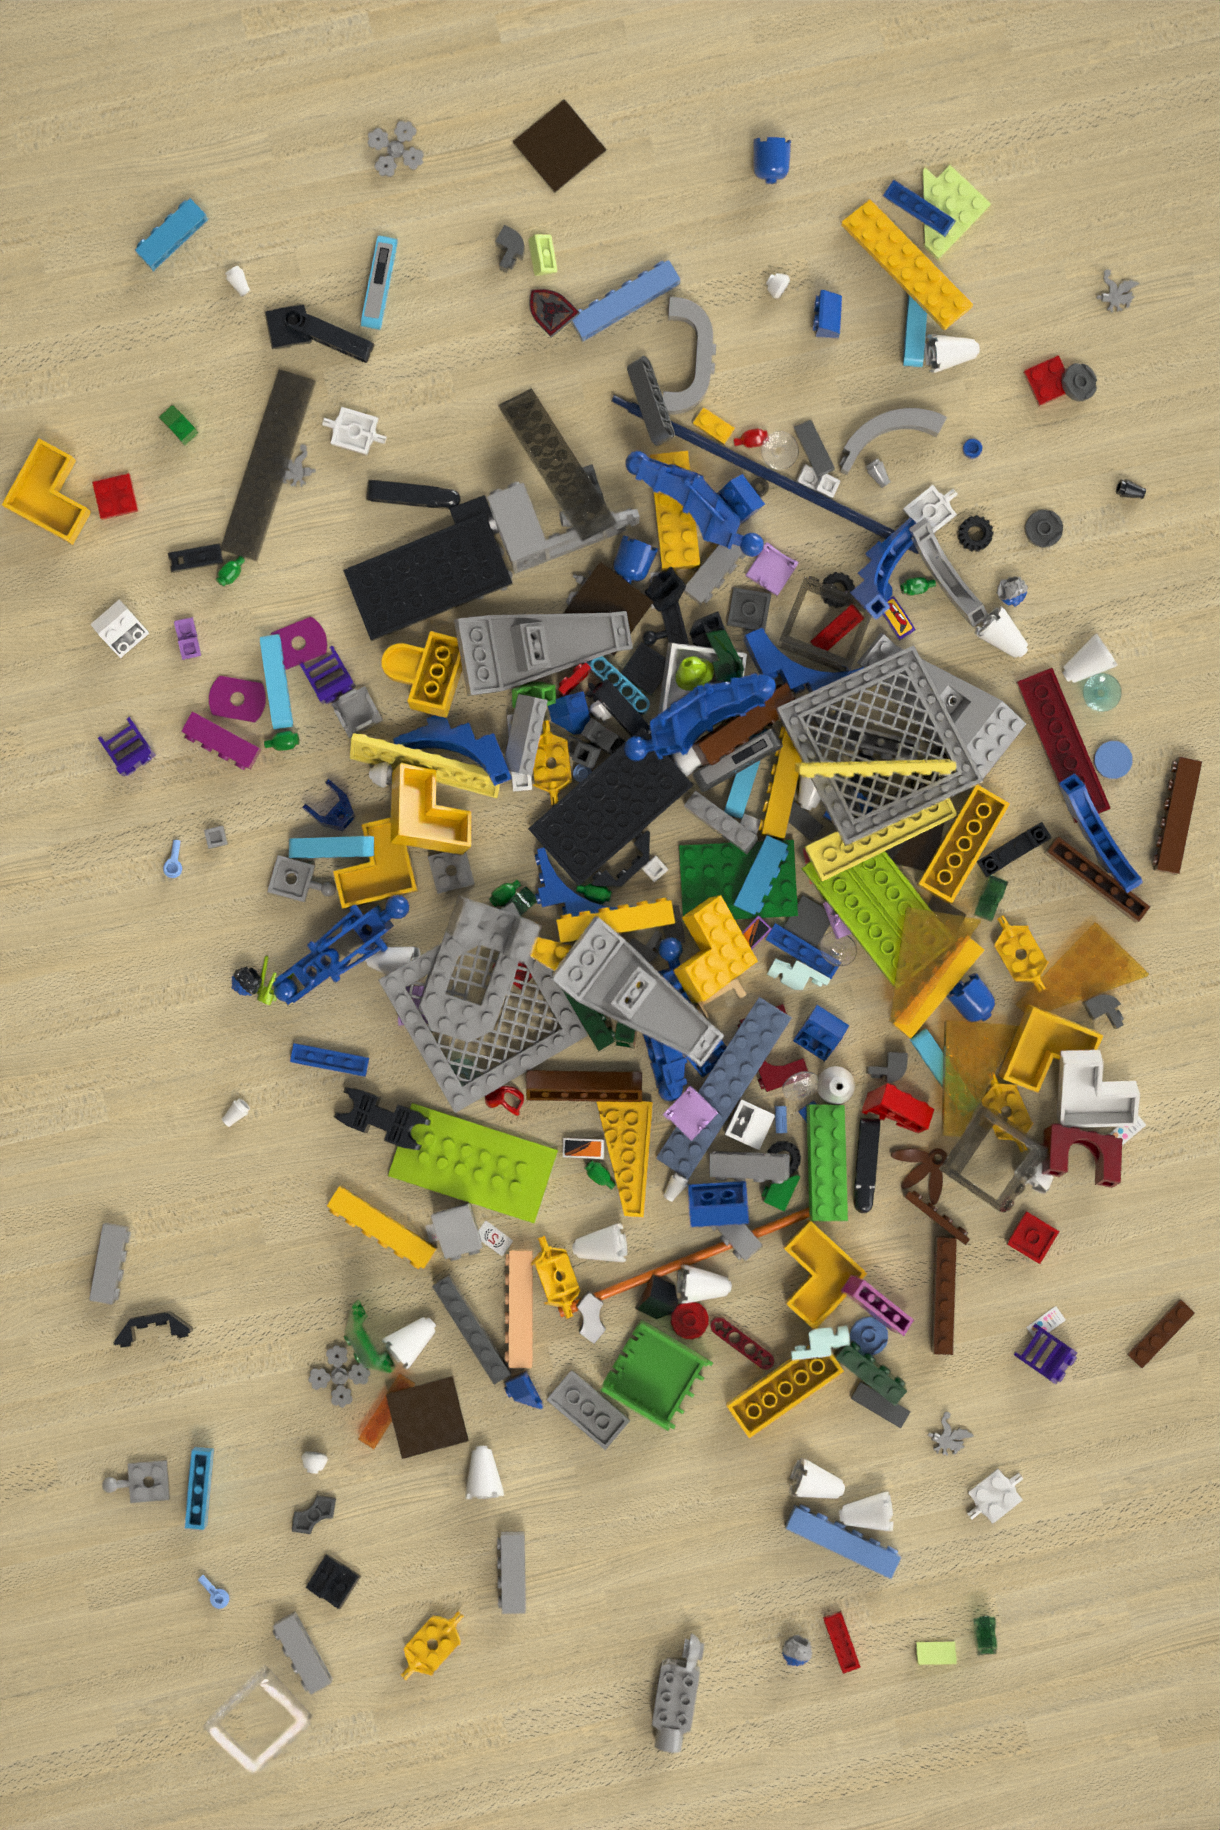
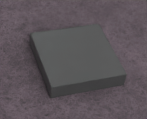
M734 587L727 626L754 631L763 628L765 631L772 594Z
M802 896L797 904L798 916L789 917L783 928L816 948L830 926V921L825 908Z

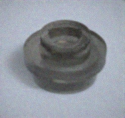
M756 478L751 482L750 485L759 497H763L768 493L769 484L765 479ZM761 485L763 489L761 491L756 490V486Z

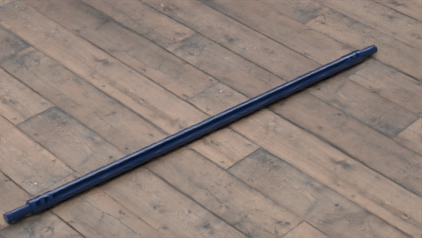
M616 395L613 396L612 403L627 409L628 413L643 419L638 404L630 403ZM671 421L675 436L885 539L895 531ZM913 543L908 550L919 554Z

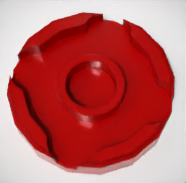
M698 1302L679 1303L671 1314V1325L673 1331L678 1336L684 1339H696L706 1331L709 1325V1316L706 1309Z

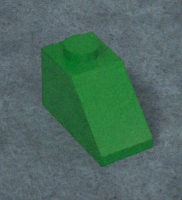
M171 405L159 416V419L184 446L198 434L196 428L174 405Z
M795 1174L784 1180V1183H770L769 1187L765 1186L761 1197H764L763 1202L785 1212L800 1176Z

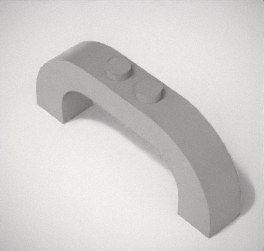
M670 297L668 320L682 321L689 324L697 335L695 379L692 385L681 392H663V399L668 414L677 415L692 410L705 397L710 383V376L715 372V363L711 361L712 355H716V344H713L712 324L705 311L688 299Z

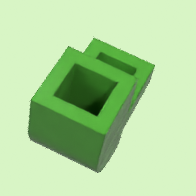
M527 682L520 685V687L512 689L513 708L516 707L518 694L548 700L547 706L556 703L555 684Z

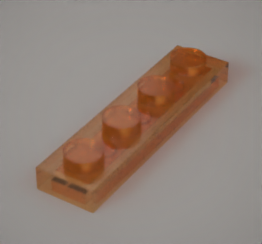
M399 1373L387 1393L413 1387L416 1383ZM386 1395L358 1440L372 1449H375L392 1422Z

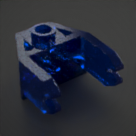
M328 779L325 783L338 795L339 802L326 816L317 814L306 803L303 809L322 826L344 831L356 817L347 794Z

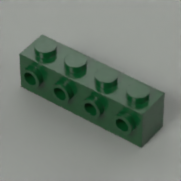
M562 989L598 1052L614 1043L615 1033L611 1026L607 1028L604 1024L605 1016L576 1001Z
M849 1341V1345L838 1347L834 1351L836 1360L894 1406L908 1392L903 1379L899 1376H893L889 1368L883 1364H878L875 1357L870 1353H864L855 1341Z

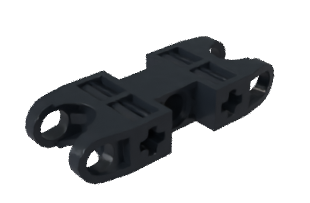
M344 1088L343 1092L348 1094L353 1100L354 1107L351 1112L346 1114L335 1112V1119L363 1133H368L372 1125L387 1131L384 1141L402 1148L421 1150L422 1145L416 1143V1140L413 1139L411 1130L417 1124L430 1126L431 1120L416 1110L398 1104L395 1112L378 1106L381 1100L380 1096L364 1090Z

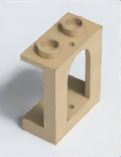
M735 978L704 1002H698L695 1009L702 1016L704 1015L705 1018H708L709 1016L703 1005L733 989L738 999L747 994L739 980Z

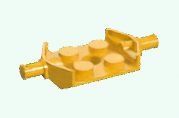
M547 720L543 721V733L540 735L533 768L535 784L533 786L549 792L551 805H555L558 803L559 791L572 782L568 740L554 735L550 730V721ZM550 758H555L557 762L553 769L548 767Z
M1004 915L1001 918H997L1002 927V933L995 942L994 947L1014 982H1032L1039 992L1045 990L1046 988L1040 976L1049 961L1046 960L1028 929L1029 926H1011ZM1019 949L1026 952V958L1023 960L1016 958L1015 953Z
M994 1071L986 1074L991 1085L981 1098V1103L997 1139L1014 1140L1020 1153L1028 1150L1023 1137L1034 1123L1031 1121L1017 1089L1018 1086L1000 1084ZM1004 1106H1008L1011 1109L1009 1117H1003L1001 1114V1109Z
M545 1236L537 1238L541 1252L531 1262V1266L535 1265L547 1298V1302H544V1304L561 1306L565 1319L573 1317L569 1305H572L571 1302L579 1295L580 1288L567 1251L548 1246ZM557 1271L562 1275L561 1281L556 1279Z
M457 1611L451 1619L432 1616L405 1645L403 1650L408 1661V1667L400 1674L402 1678L404 1677L407 1680L415 1671L432 1676L453 1650L461 1644L456 1628L457 1623L464 1617L460 1611ZM430 1639H435L438 1642V1647L431 1649L428 1647L427 1642Z

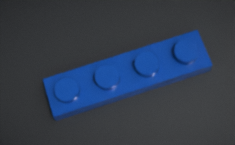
M895 180L892 181L883 194L885 199L943 237H946L956 222L955 219Z
M776 923L765 939L805 965L830 978V980L841 964Z
M294 1043L290 1062L366 1077L370 1058Z

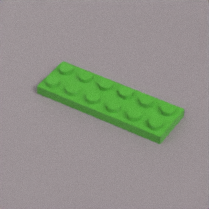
M809 1104L807 1105L809 1220L848 1221L845 1105Z

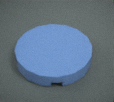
M1109 741L1102 744L1096 750L1094 756V766L1097 772L1109 779H1118L1125 776L1132 766L1130 749L1118 741Z
M862 1317L851 1327L850 1341H855L864 1353L868 1352L871 1355H876L887 1345L888 1330L874 1317Z

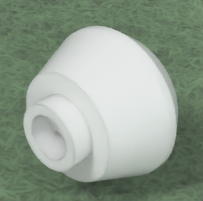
M777 273L775 276L771 275L766 285H768L767 290L773 298H780L790 282L789 276Z
M599 701L593 703L589 708V712L597 719L602 718L605 721L612 717Z
M388 762L378 763L373 768H370L369 778L372 779L373 783L382 788L390 784L392 767Z
M307 1451L302 1455L303 1466L307 1469L308 1473L318 1474L319 1470H323L328 1461L326 1454Z

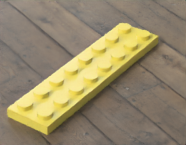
M353 733L350 759L371 765L388 762L393 771L400 763L436 770V782L493 798L498 797L500 784L494 786L488 774L478 765L462 763L457 759L444 758L438 754L425 753L420 749H411L401 744H392L383 739L370 738L364 734Z
M950 759L795 763V771L805 778L814 777V774H820L822 777H834V773H839V775L844 777L853 776V773L861 774V776H873V772H877L882 776L892 775V772L900 773V775H912V771H916V773L921 775L931 774V771L939 772V774H950V770H956V762Z
M950 798L847 846H844L836 831L804 848L822 882L958 815Z

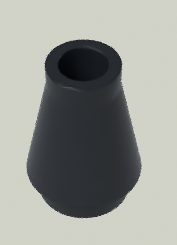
M1121 479L1118 482L1116 494L1123 498L1143 499L1146 494V488L1128 479Z

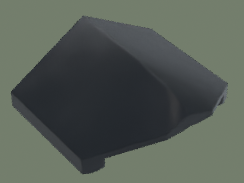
M669 567L667 570L661 571L652 580L644 593L654 601L653 606L660 612L679 601L686 585L675 569Z
M719 611L694 621L689 635L695 646L713 648L706 633L725 630Z
M653 1274L635 1309L655 1319L673 1313L678 1305L675 1285Z

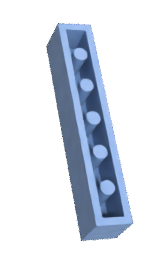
M660 261L651 271L648 272L646 270L640 273L636 280L626 281L619 290H611L605 295L604 299L600 301L598 299L594 300L588 305L587 309L578 310L580 314L571 321V324L582 342L680 285L681 279L670 261Z
M794 1505L785 1524L787 1530L892 1579L901 1559L900 1555L897 1554L898 1550L890 1546L885 1548L880 1545L881 1542L870 1537L868 1540L862 1537L863 1534L855 1529L851 1532L845 1529L846 1526L838 1521L832 1523L828 1521V1517L819 1512L817 1515L811 1513V1509L805 1505Z

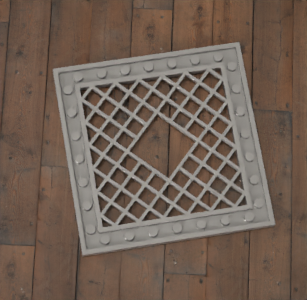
M914 645L776 709L802 763L834 762L826 759L829 750L839 753L836 762H840L842 755L851 757V762H854L855 759L871 761L856 756L867 722L903 734L895 760H907L899 757L902 748L912 751L909 760H913L915 752L925 755L924 760H927L928 757L944 759L942 757L945 751L948 758L956 762V773L951 775L952 770H950V774H939V772L931 771L934 773L931 782L922 779L921 774L918 777L902 775L904 777L901 785L891 782L893 773L899 775L900 773L892 772L889 779L885 780L879 778V774L876 772L875 776H865L874 779L871 789L861 785L863 776H860L859 782L856 784L848 781L849 777H845V779L836 777L835 773L834 777H822L820 774H814L811 780L844 846L852 844L984 781ZM894 677L892 684L884 682ZM897 677L907 680L905 689L895 686ZM909 683L911 684L914 692L907 690ZM877 685L875 692L867 690L868 688ZM880 685L890 688L888 697L878 694ZM893 689L903 692L901 701L890 698ZM863 692L873 696L871 704L860 701ZM860 693L858 700L850 698L851 696ZM906 694L916 697L913 706L903 702ZM876 697L886 700L883 709L873 706ZM843 700L841 708L833 706ZM846 700L856 703L854 712L843 709ZM918 700L923 709L916 707ZM889 702L899 705L897 713L886 710ZM859 705L869 708L866 717L856 714ZM902 706L912 709L909 718L899 715ZM829 708L839 711L836 720L826 717ZM825 709L823 716L816 714V712ZM872 709L882 713L879 721L869 718ZM914 711L925 714L922 723L912 719ZM842 713L852 716L849 725L839 722ZM885 714L895 717L892 726L882 723ZM809 716L807 722L805 723L803 718ZM812 716L822 719L819 728L809 725ZM855 717L865 720L862 729L852 726ZM927 717L932 726L925 724ZM897 719L908 722L905 731L895 727ZM824 721L835 724L832 733L822 730ZM910 723L921 726L918 735L908 732ZM837 725L848 728L845 737L835 734ZM923 727L933 730L931 740L921 737ZM809 729L817 731L815 740L813 739ZM850 729L861 733L858 742L848 739ZM820 733L831 736L828 745L817 742ZM906 735L916 738L914 748L904 744ZM935 735H937L941 743L934 741ZM833 737L843 741L841 750L831 747ZM919 740L929 743L927 752L916 749ZM846 742L856 745L854 754L843 751ZM932 744L942 748L940 756L929 753ZM818 746L826 749L824 757L822 756ZM937 774L945 776V778L934 782ZM907 777L917 781L914 790L904 786ZM835 780L843 783L841 792ZM876 781L887 784L884 793L874 790ZM919 782L928 784V786L917 790ZM846 784L856 787L854 796L843 793ZM889 785L899 788L897 798L887 795ZM859 789L869 792L867 801L856 798ZM902 790H905V791H908V792L911 793V794H909V795H906V796L900 798L901 793H902ZM872 793L882 796L880 805L869 802ZM843 797L852 800L850 808H848ZM885 798L893 800V802L883 806ZM855 801L865 804L862 814L852 810ZM868 806L876 808V810L865 815ZM853 815L859 816V818L854 819Z
M513 902L500 909L520 916ZM463 942L458 957L461 956L459 964H455V967H458L456 976H451L450 978L454 980L452 990L446 989V992L451 993L450 995L452 996L454 994L462 996L466 1000L470 985L486 989L487 986L484 985L486 977L492 974L488 972L490 963H496V960L492 959L494 949L490 950L489 958L479 956L481 945L473 942L472 944ZM441 944L378 980L455 1113L588 1036L562 989L549 979L553 974L551 969L531 957L525 963L527 968L518 966L519 961L517 962L506 993L497 1030L491 1031L496 1033L493 1043L483 1041L484 1035L481 1036L480 1040H473V1042L479 1043L476 1053L466 1051L468 1042H465L463 1050L454 1048L456 1039L454 1037L450 1046L440 1044L442 1033L439 1034L438 1041L436 1042L430 1032L433 1030H431L429 1024L428 1026L426 1025L421 1016L424 1013L421 1011L420 1004L417 1009L411 997L420 999L421 1002L422 997L412 994L414 984L424 986V993ZM478 946L476 954H471L467 952L473 949L474 947ZM464 955L475 957L472 968L462 965ZM478 958L487 961L485 971L475 969ZM461 968L471 970L468 981L458 978ZM517 969L527 971L524 981L514 979ZM474 972L484 974L481 984L471 982ZM529 974L532 975L537 985L527 982ZM427 975L425 983L417 982V980ZM457 981L467 984L465 994L455 992ZM513 982L523 984L521 994L511 992ZM410 985V989H409V993H408L405 987H407V986ZM526 985L536 988L533 998L524 996ZM539 989L546 1001L537 999ZM509 995L520 997L517 1008L507 1005ZM522 999L532 1001L530 1011L520 1009ZM535 1002L545 1004L543 1014L533 1012ZM548 1006L553 1012L555 1018L546 1015ZM506 1008L516 1010L513 1021L503 1018ZM519 1012L529 1014L526 1024L516 1022ZM532 1015L542 1017L539 1027L529 1025ZM545 1018L555 1021L552 1031L543 1029ZM502 1021L512 1023L510 1034L500 1031ZM559 1023L561 1028L556 1030L557 1024ZM515 1025L525 1027L523 1037L513 1035ZM528 1028L538 1030L536 1040L526 1038ZM541 1031L550 1033V1035L539 1040ZM499 1034L508 1036L506 1047L496 1044ZM512 1038L522 1040L519 1050L509 1048ZM525 1041L534 1043L523 1050ZM482 1044L492 1046L490 1056L479 1054ZM440 1047L449 1049L447 1059ZM495 1047L505 1050L502 1060L493 1058ZM452 1050L462 1053L460 1063L450 1061ZM508 1051L517 1053L506 1060ZM465 1054L475 1056L473 1066L463 1064ZM478 1057L488 1059L486 1070L476 1067ZM491 1061L500 1062V1064L489 1070ZM449 1064L459 1066L456 1075ZM462 1067L472 1069L469 1079L459 1077ZM475 1070L484 1072L483 1074L473 1079ZM459 1080L465 1081V1082H467V1083L464 1084V1085H461L460 1082H459Z

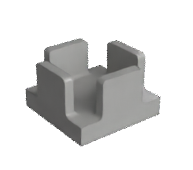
M365 686L340 696L339 700L331 704L349 738L352 737L353 733L359 734L383 721Z

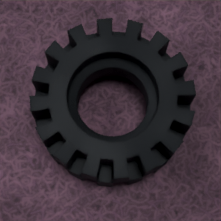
M975 515V517L970 516L968 519H965L958 529L960 545H963L964 549H969L971 552H979L985 549L992 541V536L994 535V531H992L993 526L989 524L990 521H986L985 517H979V515ZM979 527L983 532L982 538L978 541L970 539L968 535L970 528Z
M834 572L823 580L820 596L825 604L827 603L830 607L842 608L850 603L853 599L850 592L855 589V585L853 584L854 581L849 578V575H844L843 572ZM835 583H840L844 586L845 593L841 597H835L831 594L830 587Z
M778 1141L772 1144L767 1153L789 1152L791 1155L789 1175L797 1171L801 1164L799 1149L788 1141Z

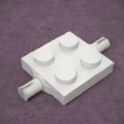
M341 407L339 416L335 421L324 418L322 426L333 428L331 445L368 455L370 446L374 441L385 444L387 436L376 434V426L379 420L377 417Z
M932 485L904 507L903 511L916 523L925 518L929 522L933 533H935L957 515L951 508L949 501L958 494L954 493L955 490L952 489L943 495Z
M999 1469L995 1470L968 1492L973 1498L976 1507L967 1514L973 1520L978 1514L982 1513L987 1516L992 1524L1023 1500L1015 1488V1485L1023 1479L1022 1476L1017 1473L1009 1480Z

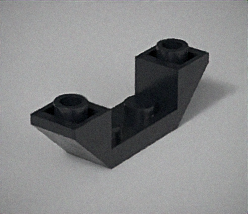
M1040 822L976 862L987 878L1052 837L1043 822Z
M648 830L645 833L641 831L634 837L635 842L633 845L643 856L640 857L638 855L630 862L632 866L628 870L624 868L617 875L618 880H615L606 870L603 873L599 870L592 877L594 880L592 884L594 886L622 887L649 862L650 832Z
M171 1311L133 1317L129 1319L116 1337L114 1345H120V1348L132 1346L131 1343L136 1341L134 1326L137 1329L148 1328V1324L155 1323L156 1326L166 1325L167 1321H169L171 1336L177 1335V1338L188 1337V1333L193 1331V1327Z

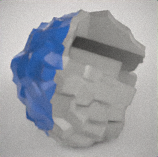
M1008 577V579L1000 581L996 593L1003 603L1016 607L1026 597L1028 586L1021 577Z
M794 1635L785 1641L782 1655L787 1665L800 1666L808 1662L813 1654L811 1652V1643L808 1639H803L799 1635Z

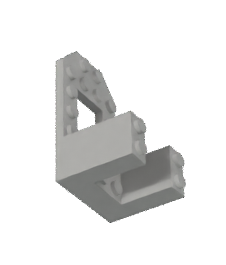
M512 483L508 485V489L502 491L501 489H496L487 496L491 513L515 574L626 531L627 525L635 526L639 524L640 519L637 509L632 510L630 508L616 514L610 512L605 514L601 520H589L585 522V526L580 528L573 526L567 529V533L561 535L555 533L550 535L548 540H545L524 483Z
M458 895L420 1002V1007L431 1030L468 1043L493 1031L517 962H528L540 926L529 919ZM463 942L469 944L473 942L499 951L481 1005L445 993Z

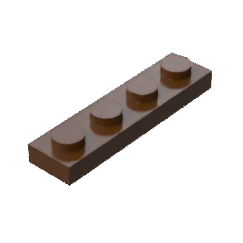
M908 1190L903 1197L961 1243L966 1245L970 1239L967 1237V1231L960 1226L958 1228L952 1225L953 1220L945 1214L940 1216L936 1212L938 1208L930 1202L926 1205L921 1201L923 1197L915 1190L912 1193Z
M1179 1299L1127 1355L1143 1369L1195 1312Z

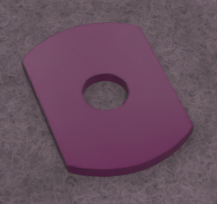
M312 617L271 633V635H280L284 659L282 663L286 670L298 666L302 662L305 663L325 655L327 652L326 633L322 626ZM300 636L305 639L306 644L303 649L296 650L292 647V640L295 637Z
M219 676L209 692L211 713L214 716L255 723L263 714L266 706V692L263 684ZM236 692L244 695V702L240 706H234L231 703V696Z

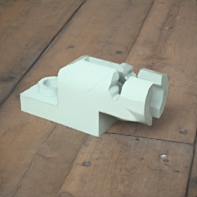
M775 958L767 972V975L774 979L781 973L782 978L780 982L794 990H803L809 977L812 978L811 982L819 987L822 985L827 986L830 978L797 960L791 967L790 963Z
M831 1327L812 1330L808 1333L810 1348L796 1346L795 1350H791L792 1360L831 1356L830 1347L834 1349L849 1345L848 1327H837L836 1335L833 1334Z

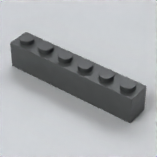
M449 1274L433 1284L434 1291L492 1383L495 1385L511 1374L509 1367L451 1275Z

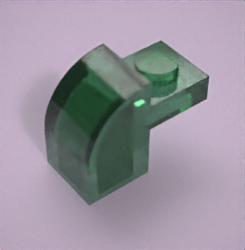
M990 875L982 888L973 915L992 922L998 904L1003 899L1008 881Z
M525 886L503 907L513 902L522 917L537 903V899L528 887Z
M985 1615L973 1619L977 1656L996 1654L998 1646L995 1634V1617Z

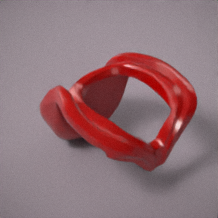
M501 1086L485 1096V1104L489 1108H495L501 1104L509 1112L518 1116L525 1098L523 1093L517 1088ZM505 1093H511L520 1099L516 1108L510 1106L505 1101Z

